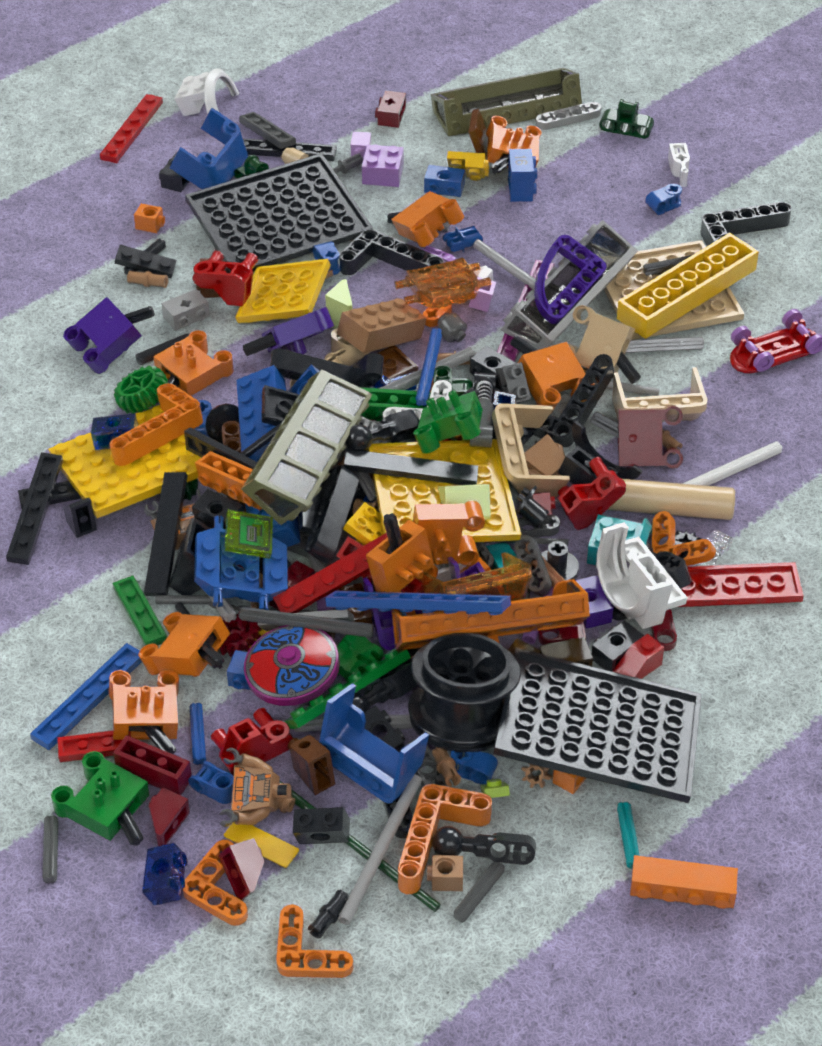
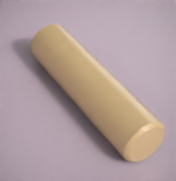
M623 479L626 484V492L608 509L612 511L649 514L667 511L674 516L731 520L734 515L735 489L730 487Z

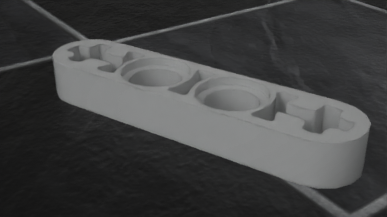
M589 102L539 114L536 117V127L541 130H548L597 118L601 115V105L597 102Z

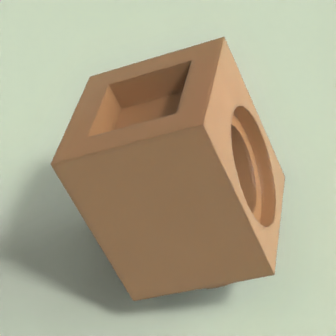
M432 855V865H427V881H432V891H463V856Z

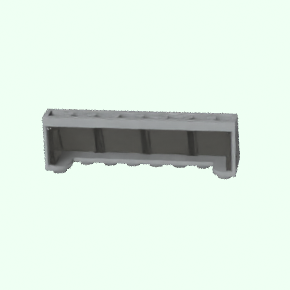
M602 220L598 225L594 223L587 231L589 235L586 234L579 243L605 261L606 269L601 278L558 324L549 323L540 314L535 302L534 289H532L525 297L527 299L526 302H517L510 310L511 312L503 320L505 325L501 330L512 337L519 336L538 349L550 347L574 321V309L580 305L588 306L631 261L638 250L605 221ZM576 253L578 258L585 259L583 254ZM565 257L558 263L560 267L558 269L554 267L547 275L549 278L545 279V296L549 305L582 270ZM596 266L592 271L595 272L598 267ZM582 276L584 281L591 282L589 277ZM571 288L574 293H581L579 289ZM561 299L564 305H570L568 300ZM557 309L553 315L558 314L559 310Z

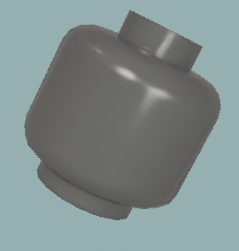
M445 313L438 320L437 329L440 328L442 330L441 334L447 342H460L465 338L467 324L456 313Z

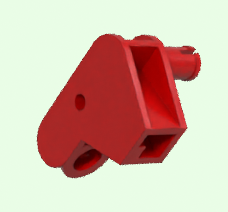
M214 251L209 260L201 261L194 266L192 278L197 286L204 289H214L227 305L243 306L251 295L252 269L258 262V257L253 253H248L242 263L223 262V254L220 251ZM226 267L231 270L230 273L224 271Z
M600 457L592 459L589 463L590 468H592L597 476L592 483L564 486L558 491V499L576 530L590 526L597 519L598 514L602 515L626 492L625 481L619 478L614 471L608 470Z
M259 708L254 712L253 718L260 725V728L248 717L230 726L227 734L222 728L215 730L211 735V739L220 749V759L234 776V765H238V762L233 764H226L224 762V758L234 760V754L227 752V749L234 748L238 751L239 755L243 753L267 762L289 750L288 743L294 738L290 734L288 724L279 720L274 721L266 708Z

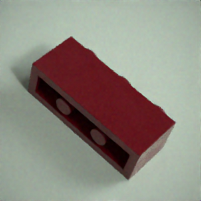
M127 735L113 752L115 765L146 780L152 786L159 789L163 787L182 795L189 785L188 779L192 776L190 761Z

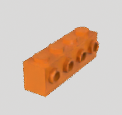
M212 451L195 462L198 480L203 486L210 487L234 500L262 510L255 501L241 490L253 469ZM264 488L255 492V495L267 506L276 499L274 493Z
M634 855L630 896H637L642 899H662L667 902H685L692 905H709L721 909H734L737 895L738 868Z

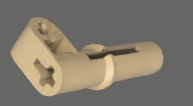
M338 328L331 332L332 353H328L324 360L352 366L370 352H361L337 334ZM296 380L290 381V388L295 384Z

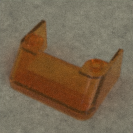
M505 552L502 553V568L443 582L424 572L422 577L424 593L500 595L510 596L511 601H517L526 597L532 577V569L529 563Z

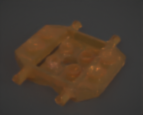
M459 258L424 268L406 270L407 276H405V279L394 281L396 290L410 287L414 295L404 297L406 305L420 303L430 308H445L449 304H462L467 302V300L475 299L481 287L491 286V279L488 277L478 280L473 271L480 270L479 263L467 264L464 258Z

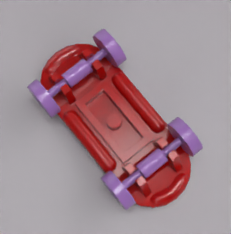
M791 309L782 318L785 329L753 338L748 327L740 326L736 328L731 334V341L737 346L731 352L730 363L734 369L742 373L763 372L771 367L820 352L822 350V335L807 329L801 312L798 309Z

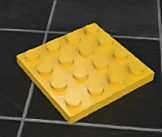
M329 259L257 267L253 275L251 295L245 304L239 307L235 316L237 322L251 323L288 319L311 313L331 266Z

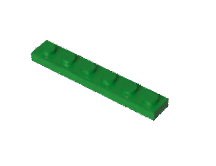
M393 649L385 653V659L380 662L375 660L365 666L367 670L360 673L358 671L348 676V682L343 685L338 683L328 689L329 693L324 697L320 695L309 701L311 705L308 707L295 709L290 713L291 717L284 722L288 724L289 729L300 728L324 713L327 701L352 683L356 685V693L410 659L411 657L407 649L401 651Z

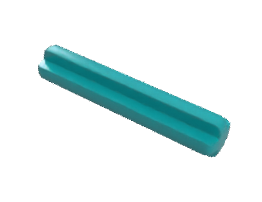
M619 802L617 812L627 867L632 869L634 855L640 856L633 814L629 802Z

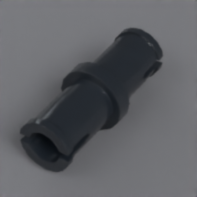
M337 890L327 905H323L319 909V915L308 926L309 933L318 939L321 938L328 927L338 920L339 913L348 900L346 892Z

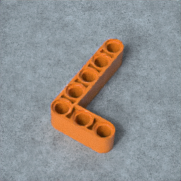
M173 384L160 385L157 388L160 408L164 412L111 440L110 449L115 465H128L180 437L186 429L190 427L195 429L203 423L200 402Z
M428 784L422 787L398 866V889L402 893L414 894L419 891L432 848V838L437 831L439 820L480 827L486 826L491 821L492 799L489 795L436 784Z

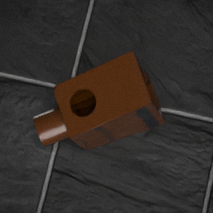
M307 735L302 739L294 738L288 743L293 769L315 796L336 784L330 751L311 735Z

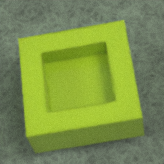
M490 779L486 781L487 784L480 785L481 793L487 794L491 798L510 795L509 785L505 781H501V779Z

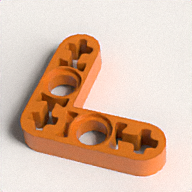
M667 511L658 512L654 516L652 524V548L654 553L668 551L679 556L682 552L688 551V555L683 558L687 566L708 562L714 558L716 548L709 540L700 539L675 545V519ZM663 537H668L666 543L659 545V541Z
M220 840L214 844L182 884L183 895L189 902L226 923L239 926L248 918L246 903L215 886V883L225 873L221 861L220 863L218 861V855L220 851L223 852L229 845L234 844L229 840ZM206 867H214L216 869V872L212 875H206L202 871ZM190 887H199V891L194 889L192 892H190ZM212 897H220L222 899L218 905H210L208 900ZM239 909L241 914L236 913L234 916L231 914V910L236 912Z
M294 904L287 905L281 910L276 958L277 970L281 975L286 977L344 978L353 972V957L347 951L302 950L303 910ZM291 914L295 915L294 927H289V917ZM287 936H294L298 939L293 945H286L283 942ZM300 959H303L304 968H300ZM313 959H317L322 962V965L317 969H313L308 966V963ZM287 960H292L291 966L286 967ZM327 960H330V968H327ZM339 961H345L344 968H339Z

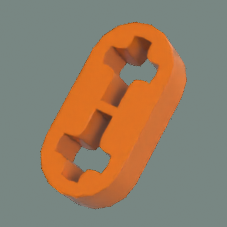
M439 298L423 312V315L427 317L425 325L436 327L442 315L452 313L451 300Z

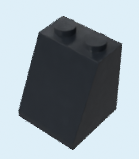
M194 517L190 520L178 549L169 585L170 588L181 595H192L201 589L194 581L195 537L197 533L209 530L210 528Z

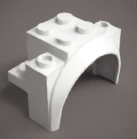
M625 522L603 528L596 563L599 580L609 601L624 613L629 620L635 618L642 629L663 623L666 610L686 604L687 596L639 537L626 540L629 527ZM626 560H627V561L629 562V564H630V565H629V569H628V567H627Z

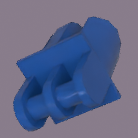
M475 226L460 230L455 227V231L443 235L444 242H446L452 252L459 250L465 252V248L473 246L474 242L478 239L483 242V237Z

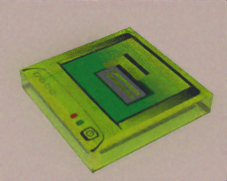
M228 509L226 513L225 551L270 559L272 555L273 517Z

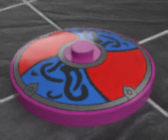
M285 625L267 632L252 645L245 658L244 674L249 688L261 700L273 705L293 706L311 701L324 693L332 685L338 674L340 659L335 642L323 630Z

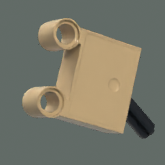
M584 305L577 306L573 311L574 320L577 323L588 326L579 349L574 345H568L580 365L589 369L598 355L607 354L612 358L614 373H618L620 368L631 384L638 382L641 375L625 356L635 328L599 315L590 307ZM587 310L588 317L582 321L581 313Z

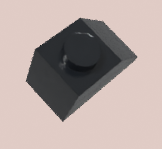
M90 497L63 507L66 522L76 538L97 530Z

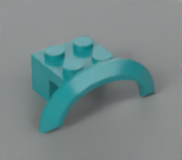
M598 514L588 544L587 564L596 565L597 553L603 528L625 522L629 527L626 540L639 537L646 545L648 537L652 533V525L649 520L644 518L642 523Z

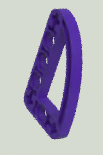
M569 235L559 236L552 244L542 261L535 281L534 296L537 308L543 318L551 324H558L601 278L606 269L604 260ZM560 253L582 270L549 305L545 296V278L550 263L556 254ZM576 253L583 254L585 259L578 258ZM597 266L598 268L593 272L592 269ZM582 276L589 277L591 282L584 281ZM571 288H577L580 290L581 293L576 294L571 290ZM561 299L568 300L570 305H564ZM558 309V310H559V313L556 314V315H553V314L556 312V310Z

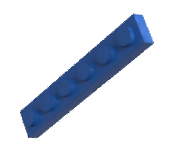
M126 643L30 733L31 740L47 750L52 749L58 743V737H64L109 694V677L112 672L123 670L130 674L142 663L138 656L140 650Z

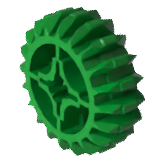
M149 365L146 368L135 369L134 372L128 373V376L122 378V381L117 383V387L114 389L115 393L113 394L119 408L126 413H142L143 410H149L150 407L155 406L159 402L157 388L160 385L167 384L168 379L164 372L156 366L151 367Z

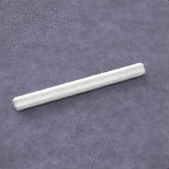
M775 441L682 484L709 486L780 454L783 447L779 442Z

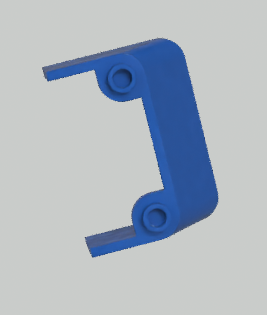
M211 108L200 129L225 145L217 157L208 152H202L195 157L180 147L170 166V169L200 189L231 181L234 177V170L242 166L248 157L239 126L214 108Z
M352 683L327 701L319 742L330 751L334 768L383 802L392 803L401 795L422 765L429 734L423 733L398 752L365 729V714L361 709L353 705L356 685Z

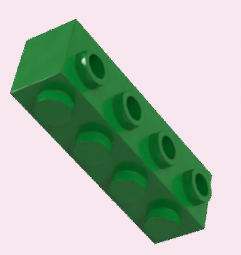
M360 387L372 394L368 401L369 407L360 415L366 419L382 421L383 412L389 407L418 409L427 407V405L418 406L416 404L417 391ZM350 391L345 398V406L349 407L363 397V395L356 391Z

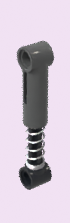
M475 372L474 388L480 393L478 399L483 412L479 426L481 433L475 438L470 439V447L492 448V412L494 410L492 394H495L496 373Z

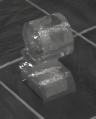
M714 530L709 537H706L716 548L714 558L708 562L696 565H716L717 557L723 558L732 544L733 538L718 530Z

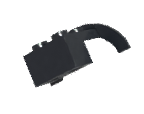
M578 421L573 422L572 436L576 447L565 456L558 471L561 476H569V482L573 485L592 483L597 476L592 468H590L589 463L596 457H600L607 469L614 471L621 479L634 480L640 476L642 470L636 465L624 468L603 458L590 444L586 435V427Z

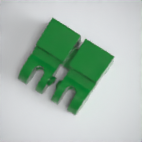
M346 634L336 646L340 659L337 675L340 674L348 682V676L358 671L360 673L367 670L365 666L375 660L380 662L384 657L383 650L378 645L371 643L366 637Z

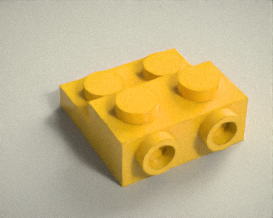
M447 152L448 167L465 169L466 177L473 181H479L481 178L485 179V176L489 177V160H486L485 153Z

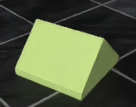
M346 279L341 280L325 295L326 307L334 324L332 327L334 329L339 326L342 312L353 309Z
M489 484L438 486L441 504H460L476 501L481 505L484 519L491 518Z

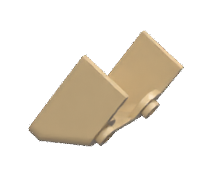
M697 367L692 368L690 394L625 398L619 374L614 373L612 401L617 419L618 409L664 408L672 404L681 409L683 414L681 421H692L699 418L707 408V397ZM675 409L669 410L666 415L667 419L675 420L678 417V411Z
M499 404L492 412V420L505 476L515 490L523 496L525 495L521 491L524 487L531 490L536 485L538 488L534 493L550 492V496L557 497L559 489L566 486L569 482V476L529 475L521 442L524 434L523 427L540 428L552 412L553 407L545 405Z

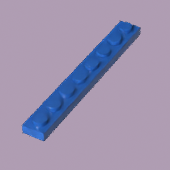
M335 591L325 598L326 607H335L336 610L357 608L358 611H366L371 608H378V611L381 612L392 609H400V612L422 610L423 613L444 610L446 614L466 611V614L488 612L489 615H500L511 606L510 596Z

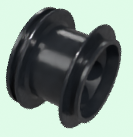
M474 633L447 634L422 646L415 653L411 662L412 676L419 685L412 692L408 701L410 723L414 731L419 736L426 732L429 734V744L448 751L463 753L479 752L495 747L504 699L515 690L520 682L521 669L517 659L495 640Z

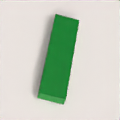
M134 575L113 582V588L145 646L153 643L157 646L163 644L168 636Z

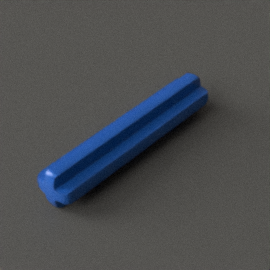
M198 702L196 704L192 703L189 706L192 756L195 765L206 761L202 704Z

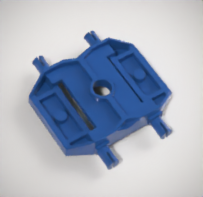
M215 516L214 528L197 533L195 537L194 581L209 596L213 597V606L215 607L217 604L218 607L223 606V598L241 597L250 602H258L259 609L269 610L268 602L288 588L287 545L270 536V550H261L262 546L269 548L267 522L262 527L263 537L257 545L261 546L260 550L258 548L255 549L256 546L254 548L251 546L250 548V545H239V531L224 529V518L222 516L220 518ZM260 523L258 524V526H259V534H256L257 538H258V536H260V530H261V525H260ZM259 551L263 552V588H259ZM234 565H241L245 571H237Z

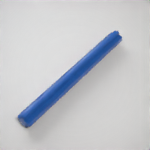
M433 328L430 332L416 394V404L418 406L427 405L426 400L429 398L442 338V330L440 328Z

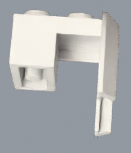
M216 68L209 73L204 72L198 76L186 77L174 98L183 116L199 113L204 102L207 114L211 108L218 111L215 99V86L218 78L226 84L232 96L235 94L239 95L234 82L222 69Z

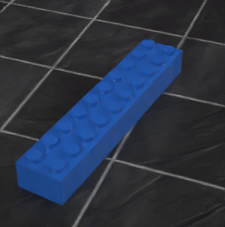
M275 365L236 380L241 452L276 427L262 422V389L264 385L286 391V381ZM269 443L249 458L258 462ZM280 460L274 471L281 474L282 489L296 495L295 479L285 466V461ZM277 496L275 500L268 504V507L281 517L283 512L293 502ZM245 504L246 517L253 518L255 516L254 518L258 516V518L270 519V536L286 544L287 547L300 543L298 516L293 521L288 520L280 525L265 510H258ZM252 524V527H257V534H259V526Z

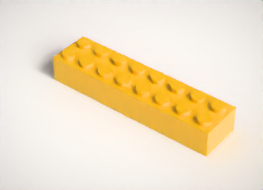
M728 233L618 300L617 320L635 328V332L646 339L755 271L759 251L733 234Z

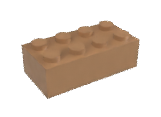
M396 298L395 300L342 312L337 334L361 352L367 353L420 339L427 317L422 315L419 310L408 305L405 300Z

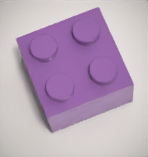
M377 144L367 145L362 163V184L399 187L404 166V147L380 146Z

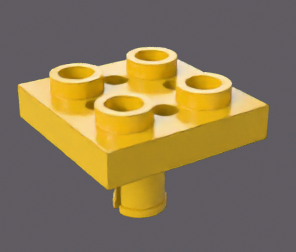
M366 502L363 503L343 527V530L356 538V541L362 543V545H366L384 534L380 513Z

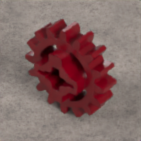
M240 611L238 614H235L237 616L235 621L226 622L223 618V622L230 634L218 651L220 650L222 655L228 652L230 657L233 656L235 650H246L248 652L249 646L256 642L255 639L261 637L259 632L262 629L258 626V623L242 621L239 618Z

